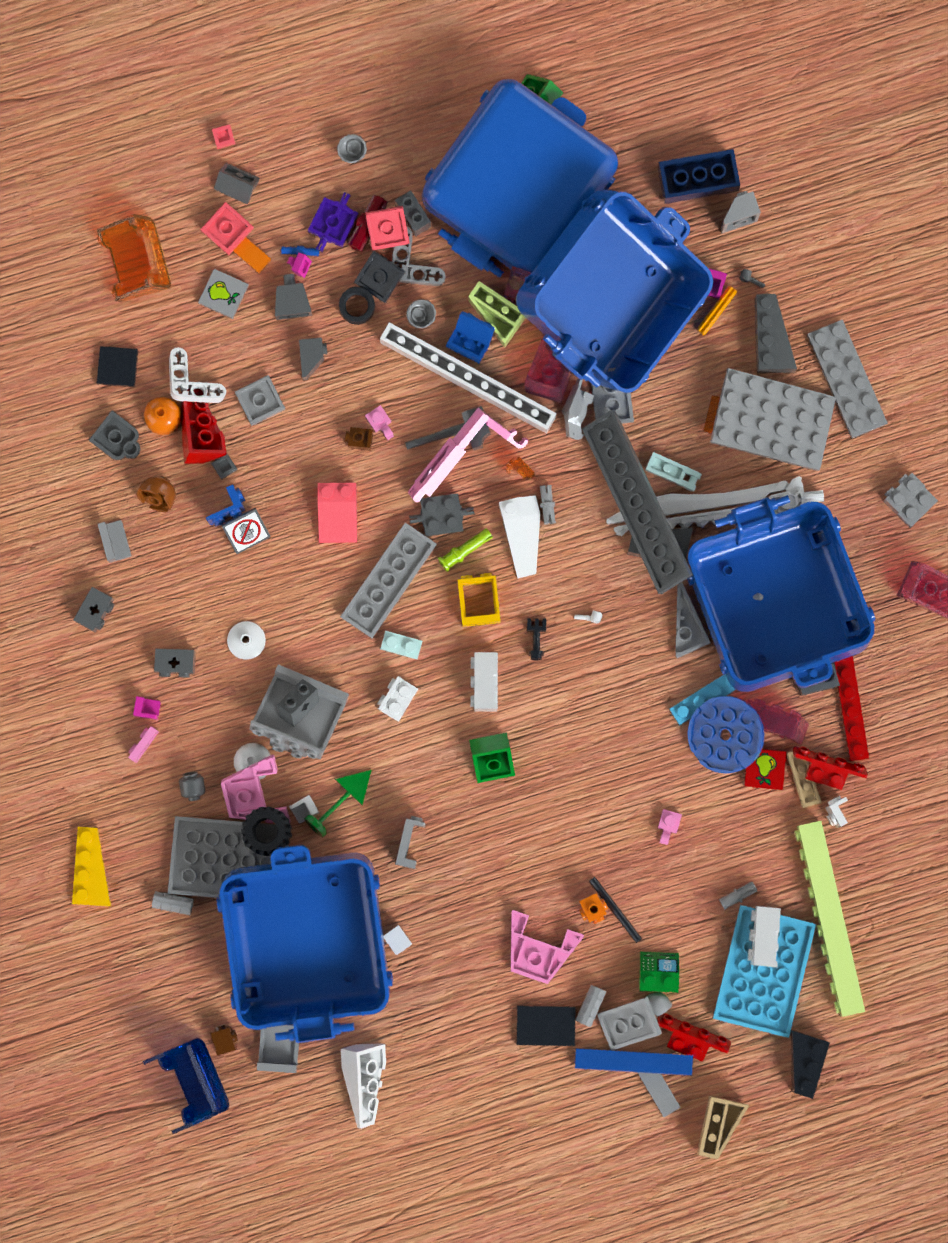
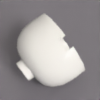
M247 743L241 746L234 756L236 772L270 756V752L258 743ZM267 775L259 776V779L261 780L265 778Z

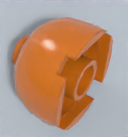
M157 397L151 400L145 407L144 421L153 433L162 436L169 435L181 425L182 412L178 404L171 398Z

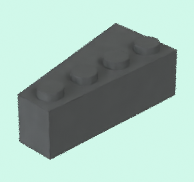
M756 294L754 300L757 374L795 373L797 366L776 294Z

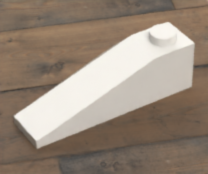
M355 1044L341 1048L342 1071L357 1128L361 1129L375 1124L379 1103L377 1093L378 1088L382 1087L383 1081H380L382 1069L385 1070L386 1066L385 1044Z

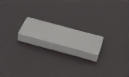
M638 1073L663 1117L681 1108L661 1074Z

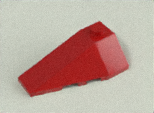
M196 388L193 390L195 395H203L201 389ZM181 401L184 464H204L227 454L225 436L218 428L217 420L209 409V403Z

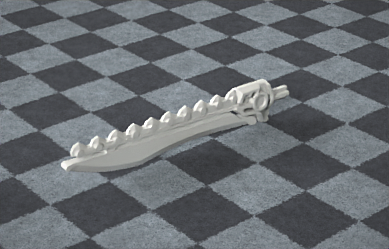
M799 476L792 479L790 483L781 481L779 483L727 493H670L657 496L656 498L664 515L668 516L752 503L766 498L768 494L786 490V492L769 497V499H778L789 496L790 503L781 505L778 509L774 510L775 514L807 502H823L824 493L823 490L804 492L803 483L801 482L802 478ZM734 508L667 518L671 529L677 524L681 528H688L693 523L703 528L709 521H712L715 525V520L726 517ZM621 512L616 513L606 521L609 525L625 522ZM627 525L614 527L616 535L623 536L629 530Z

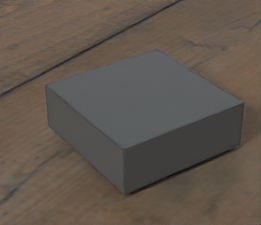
M228 454L211 463L221 480L238 470Z

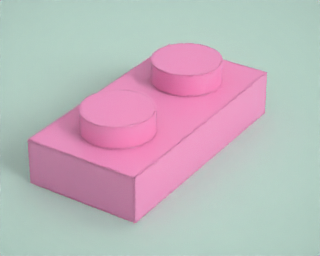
M152 726L149 729L145 728L140 735V738H142L140 742L134 744L129 750L130 756L128 758L137 763L159 731Z

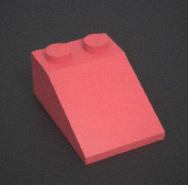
M318 483L319 543H357L356 483Z

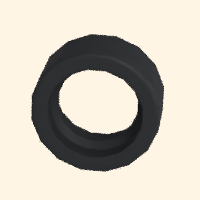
M352 287L341 295L339 309L345 321L360 325L371 319L375 311L373 296L368 290L362 287ZM354 295H361L368 302L366 313L359 317L350 315L346 310L347 300Z

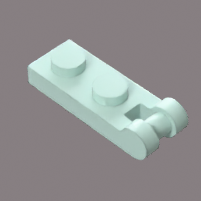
M653 452L645 469L692 492L695 491V484L702 475ZM685 474L690 476L688 482L683 480Z

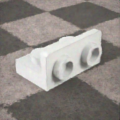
M398 676L390 681L387 687L390 689L386 696L382 695L377 704L380 706L378 708L379 711L399 722L418 688Z

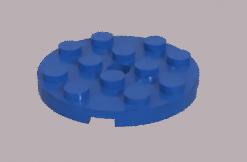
M720 696L707 700L695 710L688 726V742L692 753H694L700 761L699 763L704 767L717 773H734L750 766L759 756L764 744V727L759 714L749 703L733 696ZM724 729L730 732L731 737L728 740L723 739L721 736Z

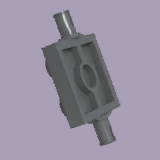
M458 493L422 498L420 500L421 513L409 516V518L415 519L410 520V524L422 522L426 537L463 532V516L473 515L474 511L471 510H474V507L462 508L459 503Z

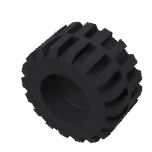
M267 806L254 809L250 815L246 816L245 822L243 821L242 823L243 829H241V834H243V842L246 843L248 849L259 855L271 856L275 849L289 845L290 837L292 838V826L289 823V819L276 808ZM264 820L273 821L278 828L276 838L270 843H263L256 836L257 826Z

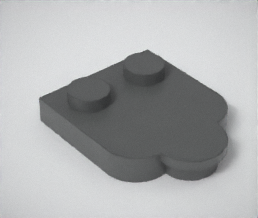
M114 411L110 412L89 439L92 444L113 460H122L124 457L133 459L140 453V445L137 442L139 438L137 429Z

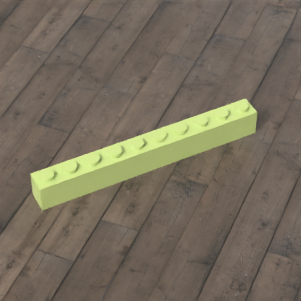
M822 821L799 825L797 830H795V837L797 842L800 841L802 849H799L801 861H805L806 865L803 871L805 879H809L810 883L808 894L810 899L813 898L815 906H812L814 918H818L819 925L816 926L818 936L823 939L821 950L823 956L827 957L828 963L825 964L827 975H831L830 989L831 993L835 994L837 1002H834L835 1011L840 1013L841 1017L865 1012Z

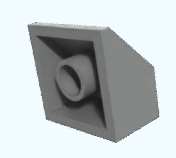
M743 191L737 194L723 221L721 233L758 221L761 212L754 192L748 193V191Z

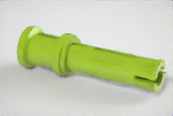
M485 528L458 548L453 547L448 554L438 557V560L445 571L448 572L450 571L449 568L458 562H463L464 557L493 537L489 530Z

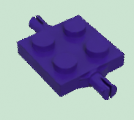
M343 192L340 201H332L326 197L323 198L308 228L309 233L318 236L320 239L316 250L319 251L320 249V252H323L327 242L343 247L358 217V212L346 205L351 196L350 194Z

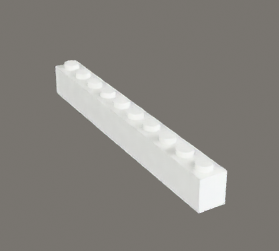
M390 322L380 337V343L546 434L556 418L555 412Z

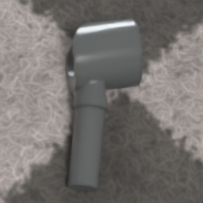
M747 269L741 271L740 280L742 282H750L764 288V283L751 277L752 271Z

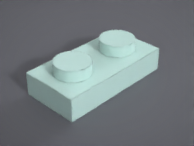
M385 631L380 649L418 660L423 641Z

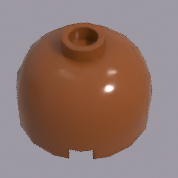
M163 476L147 478L140 485L136 493L137 498L143 504L146 501L151 504L149 508L158 512H168L176 499L173 485L168 478Z

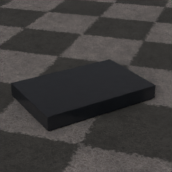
M517 1006V1045L575 1046L576 1007Z

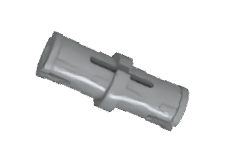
M545 485L540 486L542 500L540 507L543 508L544 525H549V523L555 524V502H553L552 485H547L546 488Z

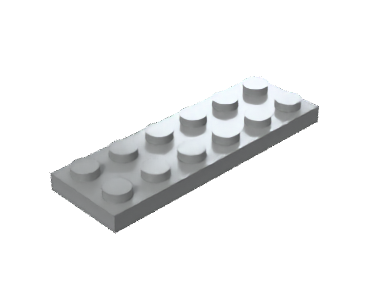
M843 320L807 334L829 388L836 398V404L851 438H856L887 425V420Z
M404 523L340 617L373 639L437 544L407 523Z

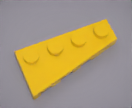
M78 827L72 904L111 906L98 828Z

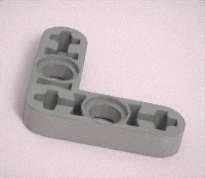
M407 227L410 244L406 245L409 246H395L393 250L392 262L402 264V269L406 271L400 282L429 286L443 285L446 277L445 272L441 268L410 265L413 236L411 229ZM402 249L405 250L407 257L399 259L396 256L397 252ZM416 270H421L424 276L422 279L417 280L413 277V273ZM426 271H430L429 275L435 276L436 273H439L442 278H439V280L436 282L435 278L429 277V281H426Z

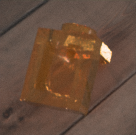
M520 457L516 460L512 458L505 465L507 467L505 472L508 475L517 467L518 470L516 472L523 479L527 477L531 480L535 476V472Z

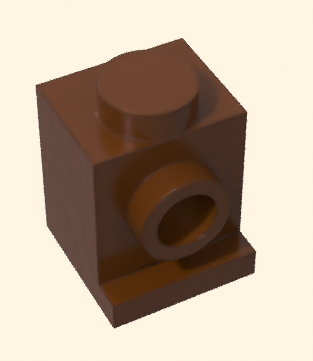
M350 427V431H346L345 442L348 443V448L371 451L373 429ZM358 434L362 436V439L359 441L355 439V436Z

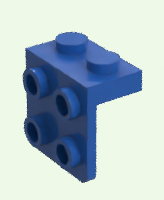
M462 311L446 347L480 364L490 346L495 328L490 323L476 318L471 313Z
M233 484L226 487L233 505L207 516L206 520L210 525L220 526L225 523L226 519L230 517L234 519L246 511L242 503L245 501L241 490L239 488L236 489Z

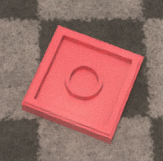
M225 202L200 231L229 256L254 229V226Z
M403 206L365 212L372 250L410 244Z

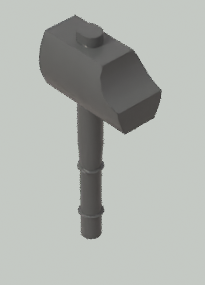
M480 406L462 412L464 420L462 424L405 442L407 450L455 436L477 408L484 411L483 407ZM486 423L470 441L473 450L482 449L484 440L491 435L489 426Z

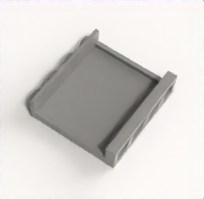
M278 664L254 719L251 720L249 730L257 736L270 738L274 743L287 745L293 751L299 750L306 753L312 759L318 758L321 760L348 701L349 694ZM304 679L317 688L319 702L293 727L280 718L277 704Z

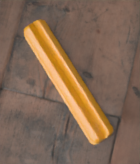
M729 286L699 325L697 331L700 334L706 335L736 295L737 291L733 287Z

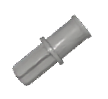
M750 882L737 890L733 889L734 892L720 898L719 901L724 910H726L728 907L739 901L741 903L743 899L756 893L757 888L753 882Z

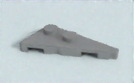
M682 582L677 585L676 659L710 644V640Z

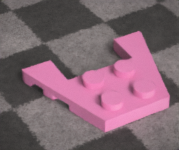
M270 755L221 780V787L230 818L246 820V816L250 815L252 810L266 807L259 776L277 774L278 769L274 755ZM287 806L276 808L283 812L290 821ZM264 820L265 823L273 824L271 820Z
M512 910L511 972L548 984L583 939L584 935L567 929L561 948L524 936L523 932L529 915Z

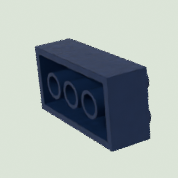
M734 149L661 161L658 164L664 204L737 192L741 186Z

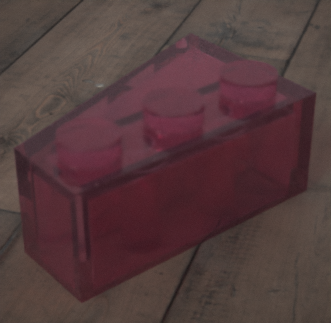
M757 698L754 701L748 699L747 703L757 711L762 720L764 732L779 735L783 739L794 740L797 744L802 745L809 723L801 717V713L790 710V713L783 711V707L775 704L772 707L767 706L765 701Z

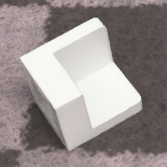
M310 795L289 806L298 823L304 822V818L307 815L315 816L319 813Z
M399 925L383 936L396 955L412 945Z

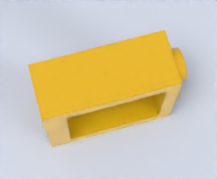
M491 573L480 574V577L473 578L472 575L461 576V579L458 580L462 627L501 623L496 576H492ZM491 583L495 614L466 617L463 586Z

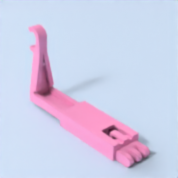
M477 408L453 439L449 438L415 480L408 494L415 502H419L425 494L431 496L465 454V447L485 423L517 448L525 447L528 439L525 437L520 442H516L513 440L514 435H516L515 429L508 431L480 408Z

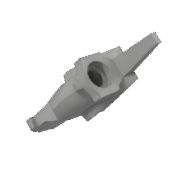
M577 379L562 410L565 419L566 437L573 440H580L584 436V434H581V423L586 416L587 406L593 403L594 395L580 390L583 379Z

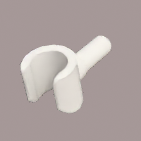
M593 611L591 616L576 614L574 616V619L587 620L593 623H599L602 618V614L597 611Z

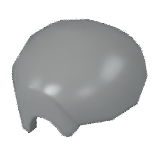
M355 134L344 136L340 139L337 146L339 157L347 163H356L362 160L367 151L366 142L361 136Z
M420 299L409 305L406 317L413 327L423 329L434 322L436 310L434 305L428 300Z
M655 992L646 996L656 1016L662 1015L672 1006L671 1001L662 992Z

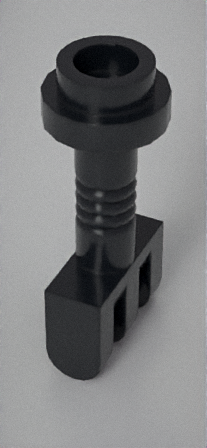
M527 618V632H533V650L529 651V656L531 660H542L544 651L540 650V632H546V618L542 619V626H539V618H535V626L531 625V618Z

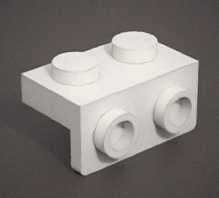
M838 796L828 802L829 806L825 809L829 814L826 817L831 826L838 828L847 824L844 815L838 807L840 804L848 801L846 797L841 799Z

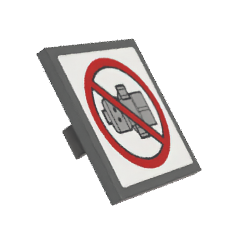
M256 508L221 525L236 554L271 537Z

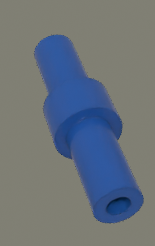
M299 245L297 247H281V254L296 255V257L298 253L307 256H319V251L316 248H304V246Z

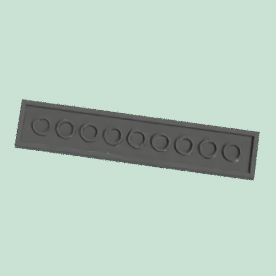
M611 409L582 428L655 588L658 594H663L693 574L617 412Z

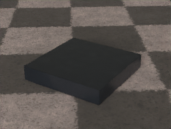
M373 250L354 283L368 290L370 294L383 303H387L406 271Z
M100 346L97 385L135 388L139 350Z

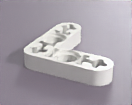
M179 347L172 349L169 355L171 397L177 401L220 403L223 401L226 395V388L218 383L188 382L187 352ZM176 354L181 358L179 364H177ZM179 370L184 376L178 378L174 375V371ZM177 388H180L182 394H179ZM196 388L201 389L203 395L197 396L193 390ZM215 390L218 391V393L220 394L219 396H216V393H214Z

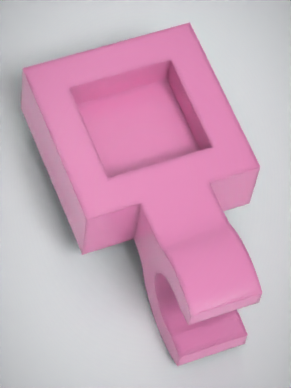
M381 405L365 415V418L375 432L381 430L387 440L394 437L393 432L388 427L391 420Z
M663 809L658 829L663 830L659 843L667 845L671 832L677 833L682 814Z

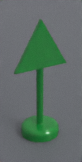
M372 770L335 779L347 792L319 820L313 815H307L304 820L308 826L323 838L327 834V830L322 823L350 795L363 806Z

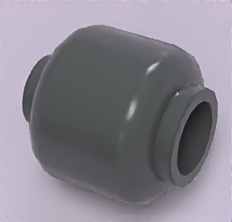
M196 771L184 773L183 777L179 779L181 796L188 798L189 801L199 800L200 796L206 791L203 776Z

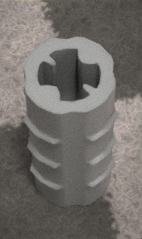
M155 891L152 908L191 915L194 899Z
M593 985L590 986L576 1018L577 1022L588 1027L592 1026L606 991Z

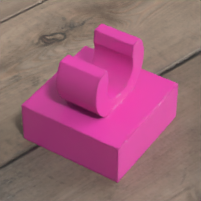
M298 253L296 258L290 256L287 264L291 265V270L295 274L305 278L312 261L305 254Z

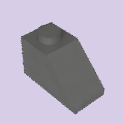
M322 338L299 340L303 381L308 380L324 361V354H327V344L323 343Z

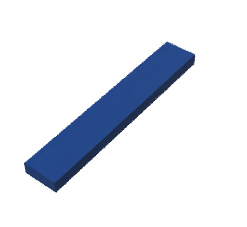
M576 1049L575 1069L692 1076L693 1055Z

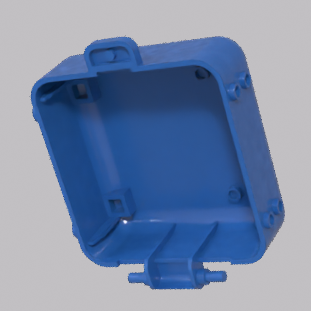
M503 79L498 81L490 91L486 89L480 98V106L435 169L431 168L427 173L426 183L422 192V202L430 213L460 233V236L457 237L455 234L451 235L443 228L438 233V235L448 241V244L452 246L451 250L479 270L490 271L500 278L504 272L490 260L493 256L517 275L525 278L533 272L579 211L582 201H585L598 190H608L615 181L613 176L618 168V157L610 146L583 128L586 122V114L569 100L557 98L551 105L517 80Z
M598 190L585 201H582L579 211L528 277L524 278V284L516 296V304L520 313L545 335L543 340L551 347L553 356L578 379L589 381L596 388L601 385L606 388L629 393L637 390L642 383L647 381L650 372L697 309L705 303V299L713 286V277L708 267L683 244V241L689 235L690 226L673 208L663 207L653 216L629 193ZM610 368H616L614 371H608Z
M787 495L778 499L766 497L734 508L726 517L715 520V525L718 528L727 524H735V529L695 542L689 550L687 564L693 575L687 578L688 584L693 585L720 658L721 664H719L722 675L726 674L731 686L738 691H754L791 677L794 678L795 683L801 688H807L824 682L833 673L831 663L863 652L874 635L875 627L873 621H875V615L871 606L867 607L839 534L841 531L837 517L832 516L829 508L820 502H807L798 507L775 514L774 510L778 509L779 506L790 503L789 496ZM756 593H760L763 595V599L761 601L755 600L753 596Z
M296 845L275 849L271 854V864L237 868L227 874L221 885L220 894L217 897L218 912L222 913L233 986L232 994L230 995L232 1009H236L237 1017L245 1027L259 1030L293 1024L294 1029L275 1033L276 1041L290 1039V1041H296V1043L333 1039L336 1038V1035H340L341 1032L355 1030L354 1023H334L335 1018L371 1015L385 1008L389 1000L390 986H393L392 970L388 971L377 895V890L380 886L379 875H375L373 864L368 857L361 853H346L311 858L310 850L306 846Z

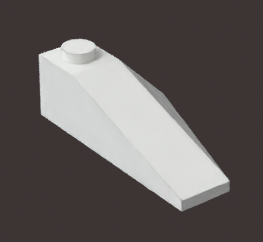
M527 496L499 502V508L517 578L534 575L537 569L540 510L536 496Z

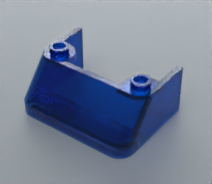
M199 1038L193 1039L143 1061L145 1065L158 1060L160 1067L164 1071L174 1069L189 1106L184 1107L181 1111L184 1125L172 1130V1134L225 1112L229 1108L228 1097L203 1040Z

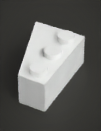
M474 652V657H471V669H474V676H471V688H474V695H471V707H474V712H497L498 652Z
M755 906V910H752L751 922H754L753 930L750 929L749 941H752V949H748L747 960L751 961L750 965L777 967L776 954L779 946L777 943L780 928V908Z

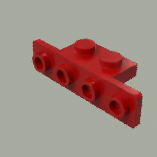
M794 746L792 749L794 757L810 762L805 774V779L842 790L848 774L867 778L868 776L867 769L860 763L852 764L840 757H829L824 752L816 753L810 751V749L804 746Z
M663 1013L657 1016L658 1025L672 1031L667 1048L684 1055H693L694 1059L703 1062L709 1047L728 1054L731 1041L726 1037L710 1033L708 1030L693 1026L687 1021L673 1018L670 1014Z

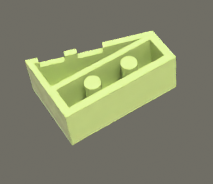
M480 281L468 296L469 303L483 321L490 323L495 328L494 335L505 348L525 320V317L520 313L516 305Z

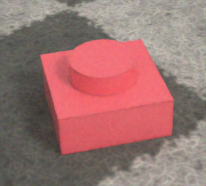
M230 124L212 129L217 149L235 144Z

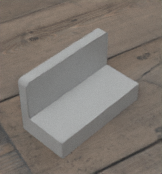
M119 520L109 524L105 522L99 523L98 528L107 561L111 563L131 557L123 522Z

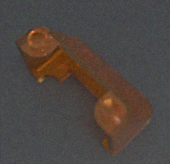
M132 214L97 229L99 244L110 249L119 282L114 284L112 290L115 301L123 302L164 291L171 287V280L157 228L150 217Z

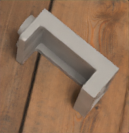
M411 816L410 819L406 818L396 865L416 869L417 861L406 859L413 827L425 828L426 826L422 822V818Z
M293 1024L261 1029L257 1070L297 1073L299 1043L290 1041V1039L276 1041L275 1033L294 1029Z

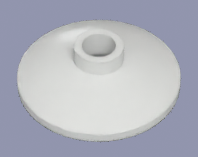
M249 621L240 622L233 626L227 637L229 650L233 655L244 660L257 657L263 651L266 642L265 634L261 627ZM243 637H249V642L243 643Z

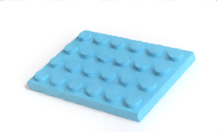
M740 905L713 1019L789 1038L816 924L780 915L777 943L779 946L776 954L777 967L750 965L751 961L747 960L748 949H752V941H749L750 929L753 930L754 922H751V912L755 908Z

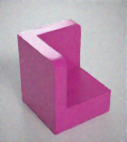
M709 269L713 277V286L708 296L719 299L727 274Z
M136 696L133 716L158 720L161 702Z

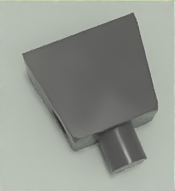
M294 274L284 275V285L276 287V320L312 316L303 283L296 284Z

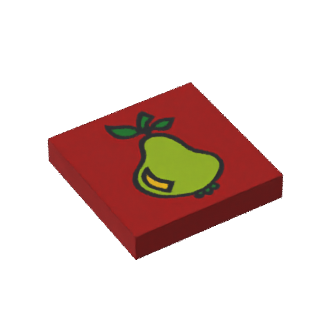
M762 749L757 759L745 770L744 787L783 790L786 752Z

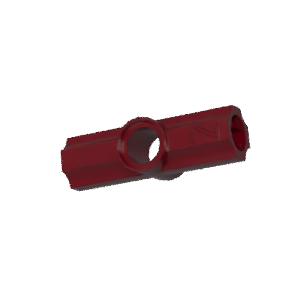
M373 195L365 212L386 209L388 201L380 196ZM365 212L361 213L356 223V229L347 244L352 249L361 253L370 238Z

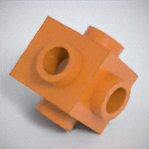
M597 893L579 901L582 908L579 912L584 921L588 920L589 923L593 921L594 924L605 920L603 916L607 914L605 910L608 907L604 899H599ZM592 906H595L597 908L596 913H592L590 911V908Z

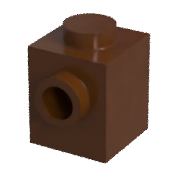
M225 1025L214 1028L215 1032L211 1033L217 1056L237 1050L235 1042L238 1041L235 1030L232 1031L231 1027L226 1028Z

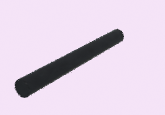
M596 877L589 881L600 897L604 899L606 905L635 943L642 939Z

